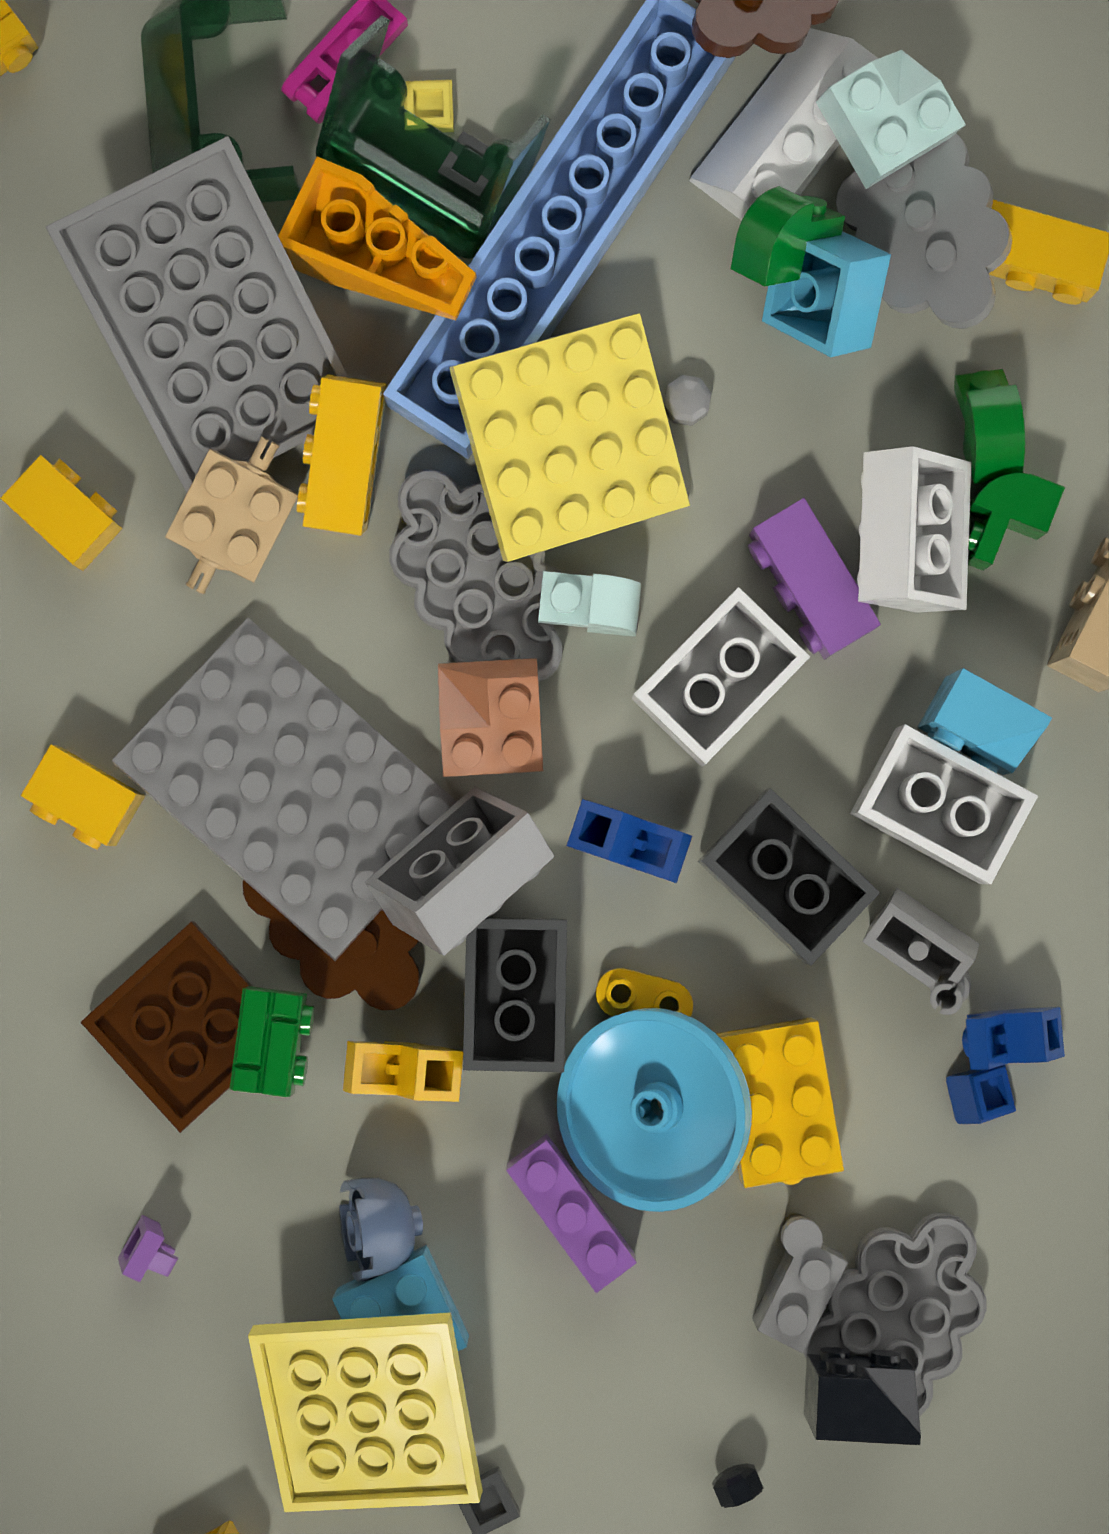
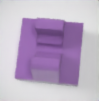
M144 1215L141 1216L118 1257L123 1275L138 1282L141 1281L147 1269L167 1277L169 1276L178 1257L173 1255L175 1249L163 1242L165 1237L159 1222Z

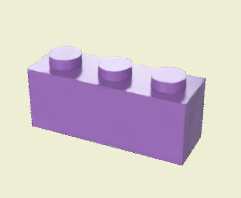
M805 498L752 529L749 536L753 542L748 544V549L761 570L767 567L770 569L778 583L773 587L775 595L787 612L793 609L803 624V627L798 629L799 634L812 654L819 651L825 660L881 625L870 605L858 602V585Z
M547 1133L507 1162L506 1171L596 1293L637 1263L635 1252Z

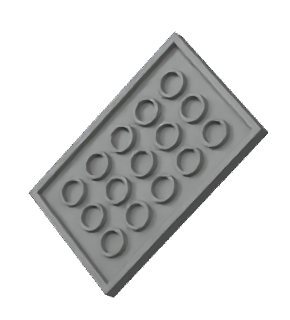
M229 136L45 226L186 493L210 448L233 460L249 462L260 440V436L269 439L261 455L264 458L272 441L280 445L274 455L276 457L304 443L307 434L314 435L317 415L309 414V402L313 385H320L321 378L328 374L342 377L348 376Z
M249 618L234 631L112 759L113 764L334 961L338 959L382 910L365 882L457 802Z

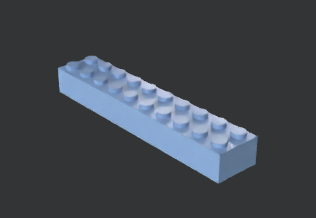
M646 0L469 264L468 267L476 273L477 278L457 320L435 315L383 393L387 407L467 459L470 458L473 452L449 367L549 339L735 59V57H717L705 51L696 42L692 33V19L696 9L682 0Z

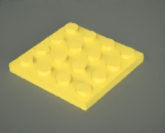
M640 313L449 367L503 561L509 562L690 506Z
M451 1313L259 1324L252 1326L248 1339L284 1512L480 1502L483 1490Z

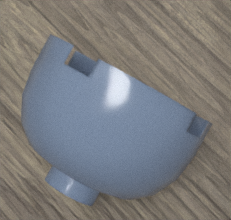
M358 1178L343 1181L340 1193L349 1191V1204L339 1205L344 1251L347 1262L357 1260L361 1270L353 1272V1278L358 1282L367 1281L396 1270L399 1266L406 1263L413 1253L415 1236H420L423 1233V1220L419 1206H410L407 1195L400 1187L393 1182L381 1178Z

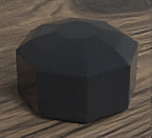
M748 1463L734 1465L725 1469L712 1482L719 1503L724 1508L737 1507L751 1501L764 1489L754 1464Z

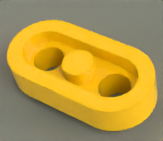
M614 968L604 973L596 986V999L600 1008L612 1017L631 1010L659 1008L660 1001L667 996L674 997L677 1000L678 1008L676 1012L690 1017L693 1012L691 994L682 984L673 980L626 968ZM618 984H624L630 989L628 1000L622 1003L614 1001L611 997L613 987Z

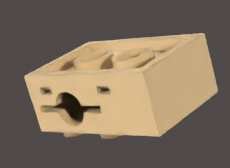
M1106 537L1102 540L1092 558L1091 564L1097 566L1091 580L1089 583L1082 581L1070 601L1069 607L1075 611L1047 664L1048 667L1098 693L1109 689V539Z

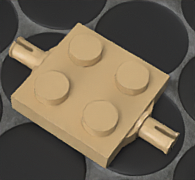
M260 436V440L249 462L233 460L212 448L209 449L165 538L189 549L199 559L186 585L194 589L199 577L204 573L196 590L201 594L206 593V589L216 569L232 571L254 583L298 498V493L277 483L266 472L280 445L272 441L264 458H262L261 455L269 442V439Z

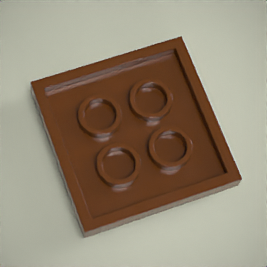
M191 921L80 1023L181 1133L230 1088L242 990L253 985L196 922Z

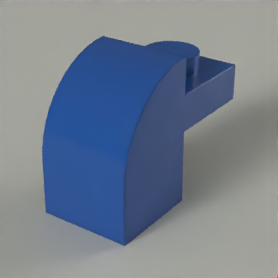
M582 799L566 846L677 883L692 836Z
M1060 1007L979 1012L968 1014L967 1019H965L966 1028L963 1032L962 1044L966 1056L969 1057L970 1070L992 1069L1008 1063H1042L1065 1057Z

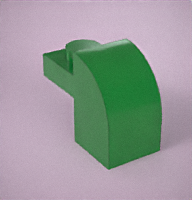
M780 186L769 189L754 201L740 223L730 269L764 287L800 280L807 241L842 235L845 215L827 208V202L821 198L799 196Z
M1003 369L982 370L975 373L955 375L954 393L965 420L963 453L966 461L971 462L973 482H989L1003 475L1023 473L1025 424L1017 385H1009Z
M1027 473L1003 475L987 484L970 501V514L981 518L982 521L981 523L974 521L969 529L968 550L970 552L968 555V565L982 571L993 565L1006 529L1035 540L1047 534L1065 487Z

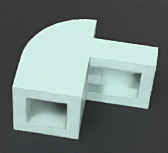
M543 571L538 623L586 627L587 632L635 637L637 634L641 583L627 578L593 573V576Z

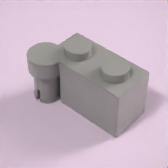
M896 888L870 924L862 942L928 986L931 991L930 1003L935 1010L940 1006V1013L943 1015L956 1013L967 999L971 989V978L968 969L976 959L979 943L899 888Z
M791 1214L784 1219L785 1225L780 1227L781 1242L786 1251L752 1319L759 1332L803 1353L848 1262L841 1252L823 1243L822 1232L813 1220L801 1214Z

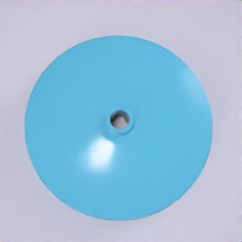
M659 1008L631 1010L613 1016L593 1027L581 1038L570 1053L564 1065V1072L561 1074L557 1092L559 1128L565 1147L575 1166L602 1194L634 1209L653 1212L672 1211L702 1200L721 1187L733 1174L745 1153L749 1141L752 1121L751 1098L740 1064L729 1047L715 1032L696 1019L676 1011ZM658 1100H659L660 1103L662 1104V1105H661V1108H662L663 1111H661L660 1108H659V1106H658Z

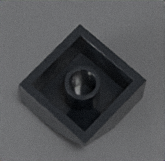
M823 1347L820 1348V1354H807L804 1416L816 1440L904 1445L921 1444L915 1370L907 1359H901V1353L891 1350H872L870 1357L850 1356L851 1351L845 1348Z

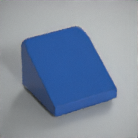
M1005 1065L992 1069L969 1070L946 1077L954 1117L958 1124H981L1016 1112Z

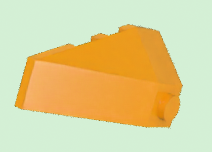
M316 157L278 235L296 271L334 286L455 321L477 278L476 273L434 236H429L411 221L406 212L398 205H393L375 190L374 185L362 174L320 157Z

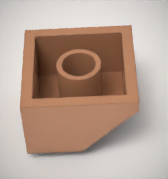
M537 658L438 664L443 777L543 771Z

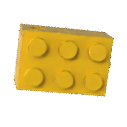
M809 1017L716 1033L729 1047L740 1064L751 1098L752 1121L749 1141L745 1153L737 1166L739 1179L744 1188L778 1182L795 1185L803 1178L844 1171L818 1021Z

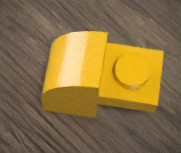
M347 1041L343 1091L351 1094L398 1095L418 1101L459 1102L463 1051L408 1042Z

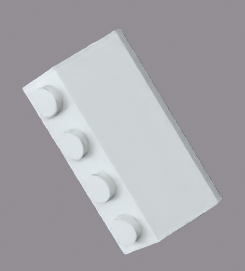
M810 28L803 45L796 51L785 55L690 177L689 181L741 221L754 201L769 189L780 186L800 196L840 145L817 106L816 101L830 86L879 58L852 38Z

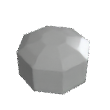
M681 375L667 385L664 398L665 411L673 423L693 426L707 416L711 392L701 378Z

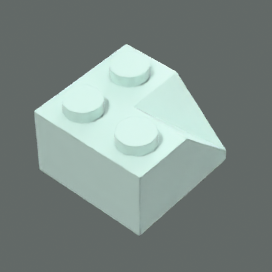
M903 50L868 63L830 86L816 101L817 106L866 189L947 141L966 125L941 80Z

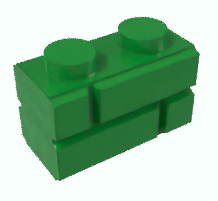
M253 986L243 988L230 1090L291 1097L295 1093L296 1085L304 1086L308 1056L300 1055L302 1035H311L315 1009L314 1006L306 1005V993Z

